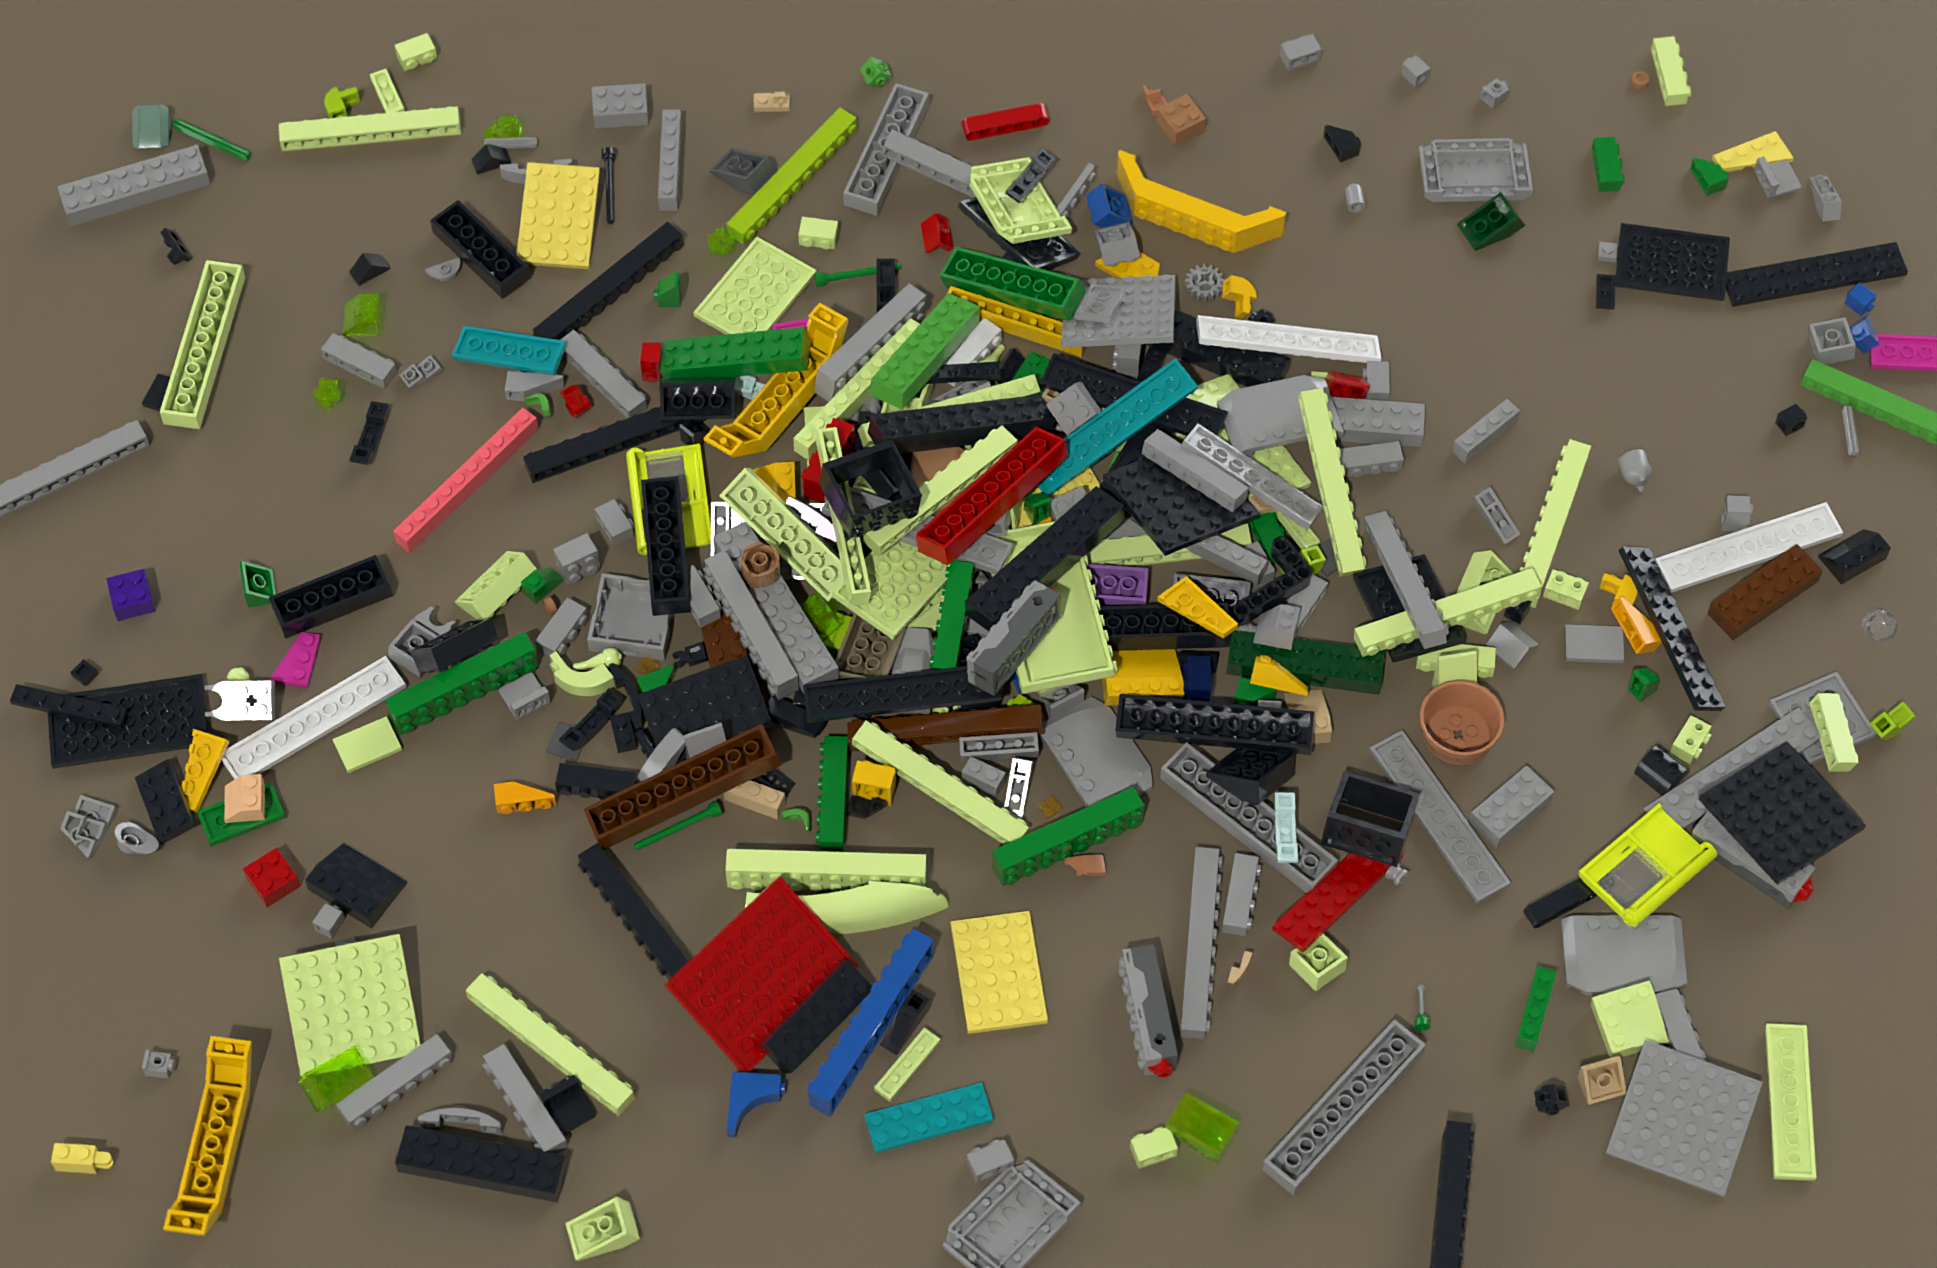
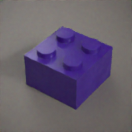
M144 569L106 578L117 621L155 612L148 578Z

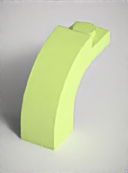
M557 652L550 655L551 663L549 666L554 672L555 682L568 693L578 696H595L615 686L614 677L603 663L590 671L576 672L564 663Z

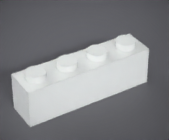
M984 318L942 365L978 363L980 360L987 358L991 350L1000 345L1002 329ZM954 382L949 384L955 387L959 385V383L963 382Z

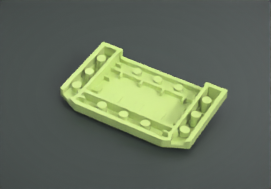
M1029 157L974 166L971 169L969 186L996 232L1013 244L1071 234L1072 231L1065 216L1061 217L1040 181L1020 204L1005 194L1009 186L1031 162Z

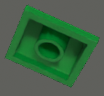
M240 561L243 591L248 608L270 604L268 597L276 594L273 569Z

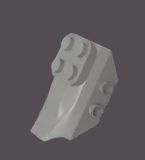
M913 627L906 629L889 675L933 670L930 667L931 655L934 656L935 649H933V638L930 630ZM931 709L916 710V711H907V712L920 713V714H928V715H929Z

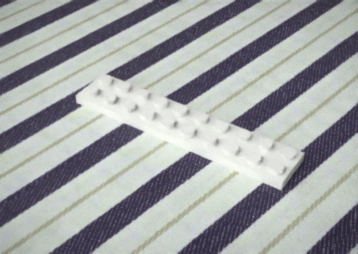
M1198 315L1196 320L1199 344L1293 354L1296 356H1311L1314 358H1329L1332 360H1346L1350 362L1367 363V361H1381L1382 359L1378 336L1201 315Z
M1825 502L1655 558V562L1660 567L1661 574L1672 593L1775 559L1796 544L1805 549L1841 537L1843 531L1829 505Z
M384 656L226 749L221 761L234 780L243 775L261 774L406 688V684L388 658Z

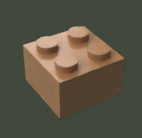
M1188 94L1157 108L1156 121L1175 146L1205 132L1206 117Z

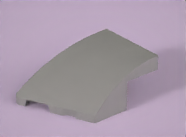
M80 795L74 812H66L60 829L86 857L91 858L105 837L118 807Z

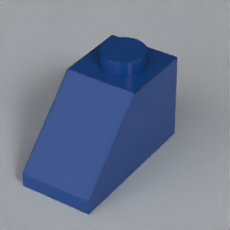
M1869 316L1851 325L1850 331L1855 345L1863 353L1880 345Z

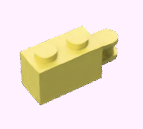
M54 1143L51 1159L55 1171L97 1174L98 1168L109 1169L114 1164L108 1152H98L96 1146Z

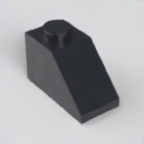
M1331 125L1324 126L1323 137L1340 163L1359 155L1361 141L1358 137H1355L1352 131Z

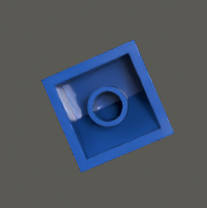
M1100 184L1086 194L1094 225L1104 228L1125 222H1130V225L1133 224L1126 194L1104 184Z

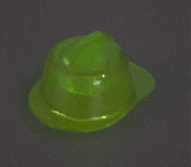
M505 114L485 129L483 139L520 138L524 134L525 128L516 116Z

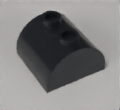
M1658 744L1645 755L1634 774L1663 796L1674 789L1689 774L1690 768Z

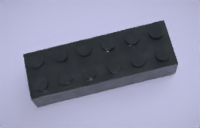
M459 200L430 220L432 232L502 299L530 279L528 265Z
M374 555L268 598L286 639L393 595L377 556Z
M848 959L839 961L760 1041L758 1046L784 1074L792 1073L871 993L872 986Z

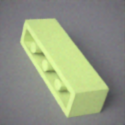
M1674 36L1654 38L1651 52L1665 106L1686 104L1688 97L1691 95V89L1686 83L1687 74L1683 72V59L1679 56V44L1676 43Z
M942 588L909 622L908 627L928 629L930 634L936 631L937 620L941 619V613H939L940 602H944Z
M1465 644L1456 645L1417 656L1416 669H1421L1425 672L1435 671L1437 659L1440 656L1476 651L1477 675L1482 678L1493 677L1496 648Z
M1818 693L1809 704L1816 728L1819 730L1820 742L1829 772H1849L1859 762L1853 745V738L1849 731L1848 720L1844 714L1843 703L1840 700L1839 694Z

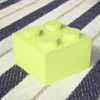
M1322 934L1305 952L1302 953L1297 948L1291 951L1289 966L1317 991L1346 970L1348 957L1330 939Z

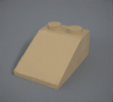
M1322 689L1310 690L1307 696L1291 692L1284 693L1286 709L1315 711L1312 744L1331 742L1332 726Z

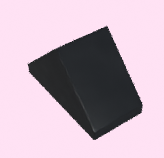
M487 143L471 159L477 175L500 168V165L511 164L505 148Z
M362 253L349 273L357 285L360 286L390 270V267L381 255Z
M702 421L683 423L679 427L681 441L686 445L700 444L701 446L705 442L704 437L711 430Z

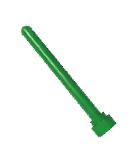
M895 263V271L900 270L901 265ZM876 267L827 275L826 273L817 272L814 273L816 287H822L830 281L876 274Z
M715 800L709 803L705 810L636 842L633 847L635 850H640L709 816L716 818L722 815L720 806Z

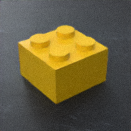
M866 760L857 761L852 779V794L869 800L872 797L887 801V805L891 806L896 788V768L887 764H873Z

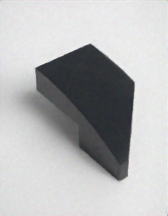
M851 795L846 815L866 819L885 808L888 802L874 797L869 800Z

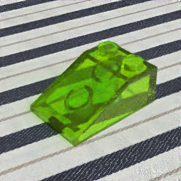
M353 1046L304 1073L297 1080L316 1113L320 1114L339 1103L374 1077L357 1048Z
M1185 1093L1165 1127L1199 1154L1219 1164L1238 1132L1239 1121Z

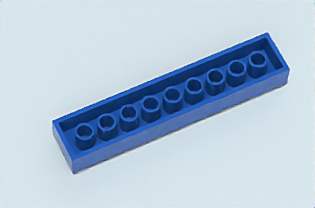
M912 929L910 934L906 933L902 940L901 948L894 951L891 957L892 962L889 966L886 965L883 968L881 979L879 982H874L870 990V996L863 999L860 1005L861 1010L858 1014L855 1013L852 1016L850 1027L841 1033L839 1044L837 1047H832L828 1055V1061L821 1064L818 1070L819 1075L816 1079H812L807 1087L809 1105L829 1117L836 1110L893 1021L902 1003L934 957V939L915 929Z

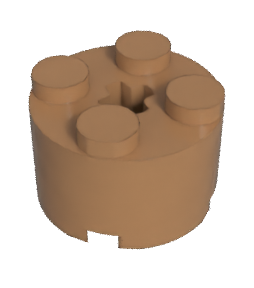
M756 542L747 546L741 556V571L744 580L753 588L766 587L777 581L780 574L778 551L773 546L765 545L762 542Z

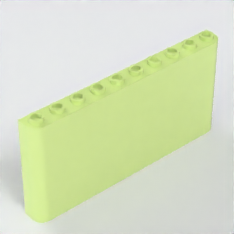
M1054 522L1008 530L1006 536H993L1013 543L1012 550L1004 566ZM1086 555L1048 587L1054 588L1060 593L1061 618L1017 668L1016 674L1022 694L1114 677V672H1117L1116 662L1111 660V657H1113L1112 647L1107 645V641H1109L1108 633L1102 627L1105 626L1104 618L1098 612L1100 611L1099 600L1094 598L1096 596L1095 585L1090 583L1092 581L1091 570L1086 568L1088 566Z

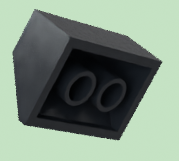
M1863 529L1819 554L1818 558L1842 585L1885 560L1891 547L1879 533Z

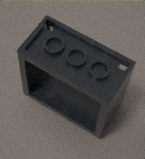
M892 439L822 464L819 485L848 539L861 537L864 533L870 531H878L883 526L894 525L900 520L911 519L918 514L922 494ZM886 467L902 498L854 515L838 484Z
M1344 771L1327 816L1321 844L1397 867L1413 822L1420 793ZM1343 803L1404 823L1401 832H1397L1338 814L1339 807Z

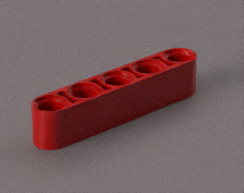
M1037 103L967 117L962 120L961 125L966 140L974 141L1043 127L1049 124L1050 119L1045 104Z

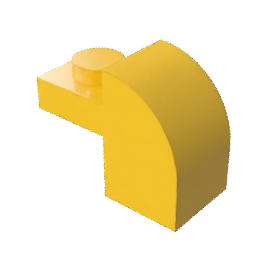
M1230 275L1223 281L1222 298L1235 301V318L1241 320L1250 313V303L1257 298L1256 291L1253 285L1242 277Z
M1604 573L1599 587L1616 595L1613 604L1619 597L1625 598L1631 605L1635 603L1638 591L1631 577L1626 574L1623 580L1615 575Z

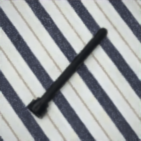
M604 147L601 150V158L605 162L607 223L613 224L612 162L616 158V150L613 147Z

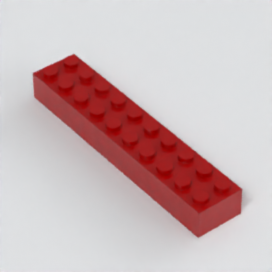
M1035 427L915 534L918 552L948 566L1068 457L1066 440Z

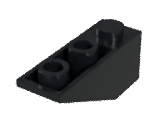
M912 989L899 1008L880 1046L897 1056L929 1011L930 999Z

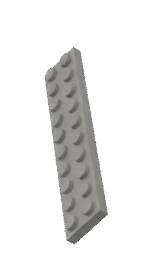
M849 487L855 515L892 502ZM826 499L821 508V514L831 517L829 503ZM931 515L899 541L917 547L915 534L935 516ZM983 533L954 560L974 563L975 568L996 574L1004 566L1012 550L1013 543Z
M1798 707L1643 808V813L1646 815L1660 803L1665 813L1685 830L1703 818L1708 811L1698 800L1701 794L1786 741L1798 754H1801L1820 741L1819 730Z
M1403 730L1369 748V752L1393 786L1420 793L1414 814L1477 904L1511 885L1507 876Z

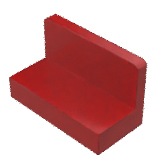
M934 213L921 222L926 253H930L938 247L946 251L953 249L948 218Z

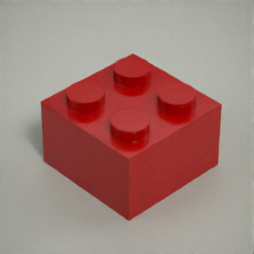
M277 848L242 868L247 881L266 907H269L301 886L297 875Z

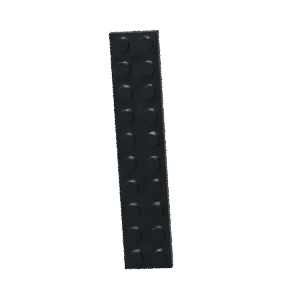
M1897 242L1727 272L1726 291L1732 307L1856 285L1859 282L1862 284L1906 276L1908 270Z
M1053 353L1041 378L1040 386L1062 393L1074 383L1082 382L1097 405L1106 409L1142 382ZM1185 398L1150 424L1188 436L1198 423L1219 437L1228 411Z
M1623 546L1618 550L1694 711H1722L1726 707L1722 696L1719 694L1715 682L1707 669V665L1699 652V648L1695 644L1691 632L1684 621V617L1676 604V600L1673 598L1669 586L1661 574V569L1655 562L1652 551L1646 547Z
M967 666L803 685L807 723L1002 701L1001 689L993 696L968 682Z

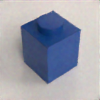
M1859 282L1847 294L1844 304L1862 316L1866 312L1869 313L1875 307L1874 301L1877 295Z

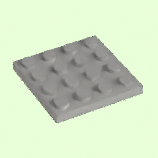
M1838 672L1822 677L1769 701L1770 707L1779 720L1799 707L1816 727L1809 704L1810 701L1818 693L1839 694L1840 700L1843 703L1845 717L1848 720L1849 731L1853 738V745L1856 746L1875 738L1877 734ZM1820 741L1801 753L1802 758L1809 765L1825 759Z

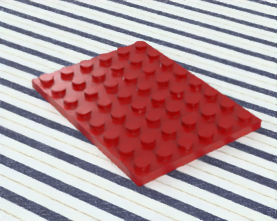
M778 876L664 984V987L741 1073H748L766 1056L765 1052L758 1046L760 1041L839 961L848 959L855 968L859 965L787 883Z

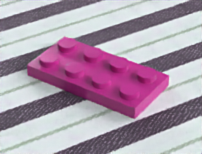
M1876 334L1880 345L1869 350L1870 369L1937 372V337Z

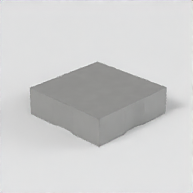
M602 573L597 593V606L592 616L587 638L589 651L603 652L605 648L613 647L625 656L665 661L674 614L652 615L649 580H637L626 576Z

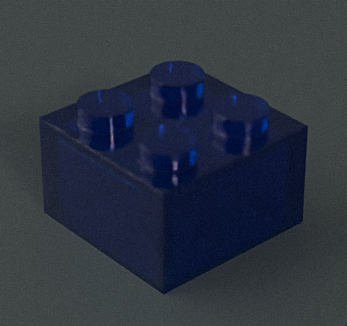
M1187 656V663H1183L1182 672L1183 699L1210 702L1211 656Z

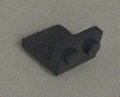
M575 1075L562 1079L558 1085L546 1088L539 1095L540 1101L562 1135L571 1132L595 1117V1112L580 1090L579 1082Z

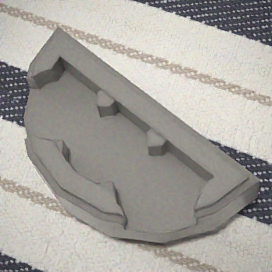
M460 257L426 268V274L429 278L439 280L440 282L449 281L455 278L461 269Z

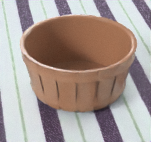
M1455 680L1440 684L1428 693L1420 709V726L1424 742L1435 757L1448 764L1467 765L1477 762L1490 751L1502 734L1504 728L1502 706L1494 694H1491L1487 688L1477 683ZM1453 731H1462L1461 735L1463 738L1458 737L1455 739Z

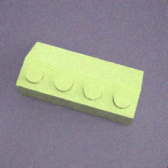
M1491 550L1474 552L1457 593L1510 576L1513 572ZM1492 612L1480 619L1469 620L1461 626L1487 634L1496 613Z
M506 551L455 603L475 619L491 618L497 608L504 606L507 603V599L520 590L521 581L537 569L525 553Z

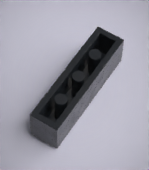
M559 763L555 786L557 793L568 796L573 794L583 798L596 797L603 800L637 784L638 778L635 772Z

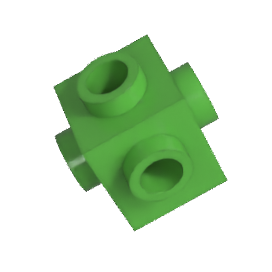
M870 57L860 68L866 83L870 86L881 87L892 76L887 64L877 58Z

